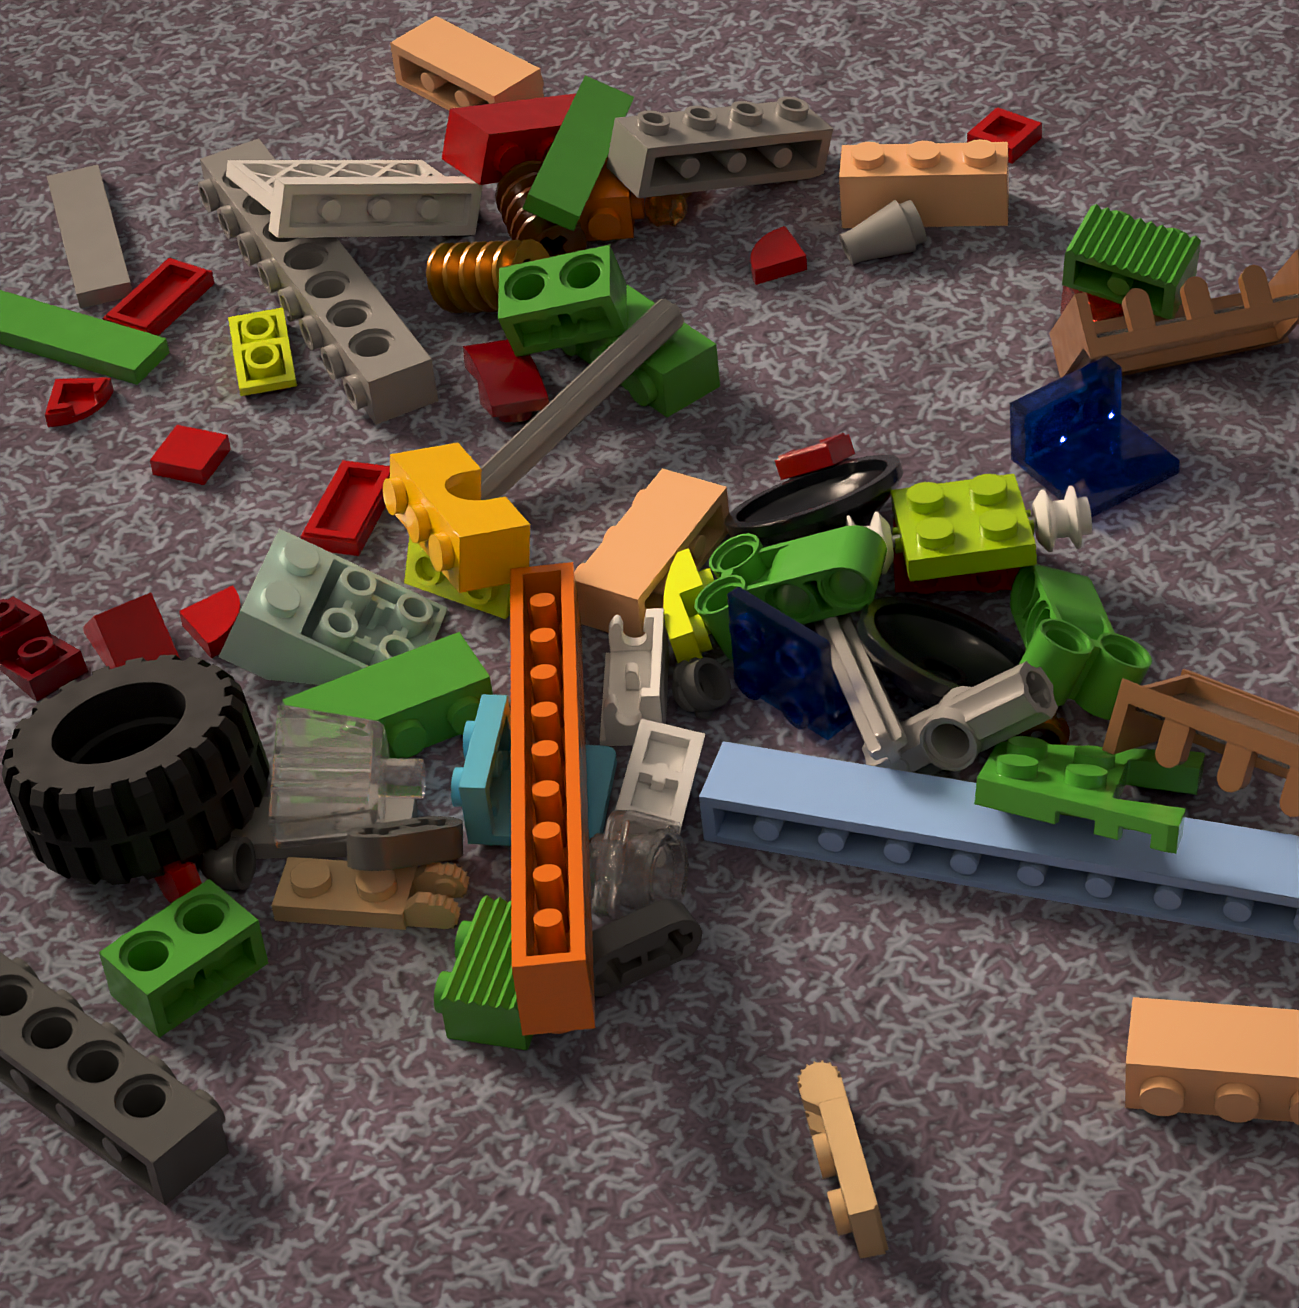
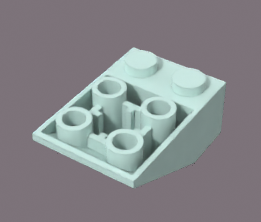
M279 528L221 650L219 658L266 680L321 685L434 642L448 608Z

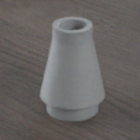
M894 200L851 230L839 234L844 253L852 265L862 261L916 252V245L927 241L922 220L911 200L900 204Z

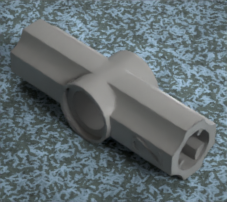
M1025 661L974 687L960 686L952 688L943 696L939 704L900 722L908 742L900 749L902 757L898 761L890 763L887 757L874 760L864 743L862 751L865 755L866 765L925 775H933L942 770L958 771L965 769L974 762L980 752L1051 719L1058 709L1054 699L1053 684L1041 667H1033ZM954 725L960 727L964 732L958 730Z

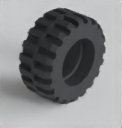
M160 655L157 660L146 661L143 657L127 660L126 664L120 667L110 669L109 666L95 670L92 672L93 676L80 682L73 680L60 687L59 694L52 699L44 698L34 706L31 717L29 719L22 718L13 731L12 739L8 740L2 760L3 769L1 774L34 855L38 861L44 863L48 869L67 879L72 877L80 883L96 885L100 880H106L111 885L129 884L131 878L141 876L149 880L165 875L163 866L179 860L181 864L186 862L195 863L200 860V854L210 848L214 850L219 849L230 841L233 830H242L252 819L255 807H260L270 774L269 762L240 684L235 682L232 675L217 665H211L203 659L191 656L185 661L176 655Z

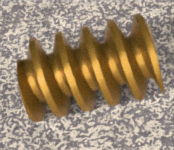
M533 239L523 240L522 242L520 240H509L505 242L441 243L432 250L428 258L426 269L428 289L433 300L442 309L450 313L498 312L499 268L549 258L550 256L543 245Z

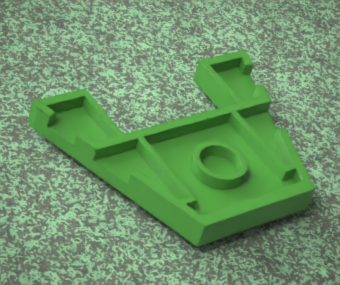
M1015 736L1007 739V742H1001L994 747L977 777L974 804L1051 824L1058 823L1060 815L1094 820L1095 835L1115 840L1122 838L1123 829L1135 830L1151 834V849L1176 854L1183 835L1186 808L1123 800L1120 797L1125 785L1197 795L1203 775L1205 753L1190 751L1188 759L1184 764L1173 768H1165L1156 760V749L1134 748L1113 755L1103 751L1102 747L1056 745L1048 744L1039 738Z

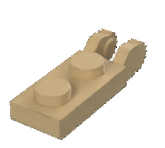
M288 857L271 906L275 921L406 930L407 926L454 929V926L458 923L461 908L458 907V902H455L453 899L463 898V895L467 892L470 877L467 876V871L462 870V867H458L456 864H449L448 862L446 864L441 862L425 864L419 868L418 866L386 871H363L351 869L347 866V861Z
M823 1060L818 1063L814 1061L811 1065L806 1064V1068L800 1070L801 1075L797 1076L799 1081L797 1083L804 1110H806L805 1115L822 1178L826 1179L837 1176L839 1180V1189L827 1191L838 1236L853 1232L860 1259L886 1254L885 1251L889 1249L877 1200L840 1071H838L837 1066H832L831 1062L824 1063Z

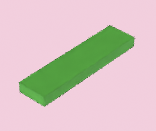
M585 75L522 209L574 231L607 160L615 118L627 116L634 96Z
M0 290V344L136 385L170 353L167 339L164 337Z

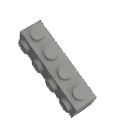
M781 97L777 102L758 104L737 101L731 106L718 108L689 106L685 111L668 113L647 110L638 113V116L615 118L606 168L638 198L811 179L824 174L833 128L812 111L807 102L795 97Z

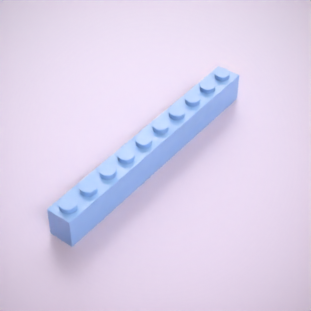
M725 741L722 742L699 795L703 838L706 841L1299 943V836L1185 817L1183 835L1177 853H1168L1151 849V834L1135 830L1123 829L1122 838L1115 840L1095 835L1094 820L1060 815L1059 822L1051 824L975 805L976 783Z

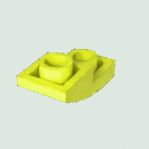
M283 307L228 317L240 396L296 387L297 382Z
M689 548L677 552L670 566L664 590L665 626L678 664L683 660L689 662L694 657L701 659L703 658L701 653L713 649L708 636L711 632L694 606L698 594L708 584L713 582L714 578L710 568L701 571L697 570Z

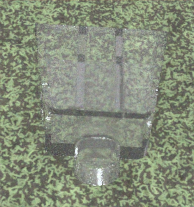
M278 705L268 824L276 848H293L347 840V830L351 828L385 822L386 798L424 799L426 781L425 760L389 758V744L382 723L364 718Z

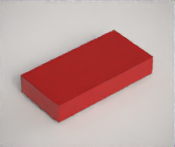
M168 258L102 319L159 336L215 284L213 272Z
M342 460L302 532L301 539L331 553L360 556L386 507L383 497V482L385 479L390 478V466Z

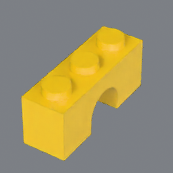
M459 443L390 454V478L385 479L383 482V497L386 508L391 515H396L405 526L412 542L418 543L427 553L435 570L442 572L459 593L509 584L511 568L529 567L530 523L506 496L481 500L482 469Z

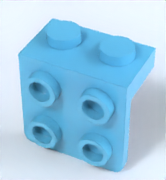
M482 694L475 721H467L464 727L463 753L465 763L464 767L454 768L451 781V799L454 807H462L468 844L511 846V714L508 695ZM586 745L589 848L596 847L601 842L617 766L616 752L610 746Z

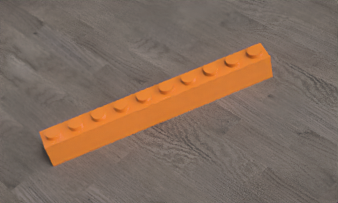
M573 562L511 568L512 973L522 1036L544 1033L562 1034L574 1030L595 1028L582 624Z

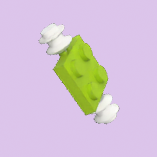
M1015 473L1006 475L982 474L969 480L938 484L921 482L908 488L891 490V504L896 527L892 528V535L889 523L879 512H874L869 526H863L877 532L885 541L887 554L882 575L887 573L894 561V548L896 554L903 552L910 582L1037 565L1034 532L1036 540L1048 553L1053 552L1056 540L1059 538L1069 537L1076 549H1080L1082 535L1092 534V518L1087 497L1077 498L1074 487L1068 486L1064 500L1052 501L1044 489L1040 490L1032 504L1031 517L1030 509H1025ZM850 515L846 516V526L856 525Z

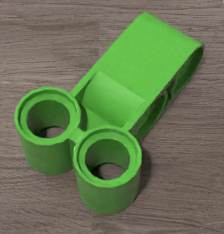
M859 525L844 526L768 547H763L760 540L754 534H740L728 539L713 552L709 559V567L717 579L708 584L698 594L694 608L726 657L732 660H742L761 651L772 639L774 631L859 611L866 604L870 605L874 600L885 563L887 547L885 541L877 532Z
M1040 564L1020 568L1013 582L1010 595L1011 613L1026 648L1019 664L1027 661L1033 667L1042 668L1053 684V694L1057 706L1064 705L1067 699H1072L1092 715L1110 720L1122 678L1141 685L1152 664L1150 654L1136 641L1114 632L1096 589L1088 576Z

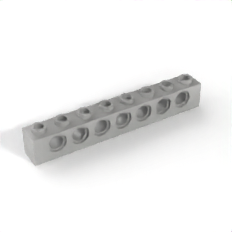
M258 138L201 158L200 162L204 180L198 182V190L204 207L209 213L217 211L221 228L228 239L237 238L245 263L248 266L257 265L265 290L269 294L277 291L281 308L283 307L286 318L289 322L299 321L300 330L308 348L311 351L320 349L324 366L332 380L338 378L343 380L345 393L353 409L359 410L364 408L376 425L437 402L438 395L431 357L337 237L277 238L268 231L271 212L226 177L228 160H276Z

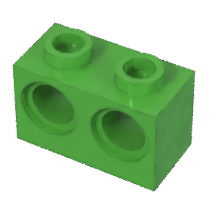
M610 244L499 268L498 320L516 357L622 335L627 330V283Z
M210 879L176 899L169 906L130 932L120 936L115 942L99 952L111 996L158 1038L269 963L259 920Z

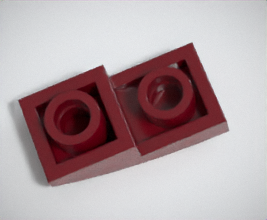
M508 339L463 346L465 368L478 381L480 404L492 417H498V420L502 422H521L531 419L533 411L542 410L549 404L544 383L531 355L516 357Z
M14 596L9 599L0 600V671L35 701H39L88 672L81 651L51 634L42 612Z

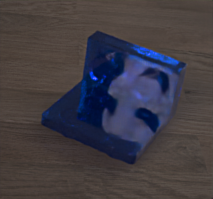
M1108 356L1102 357L1010 402L1011 460L1059 500H1064L1068 486H1073L1077 498H1088L1091 518L1180 472V460L1121 415L1122 367Z
M736 587L727 594L734 665L733 676L740 691L749 699H762L780 710L794 727L798 729L808 728L826 740L831 739L855 719L832 668L831 645L829 641L741 587Z

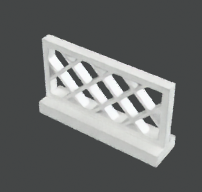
M228 160L226 177L271 212L268 231L277 238L460 236L476 234L483 185L477 184L467 176H444L423 160Z

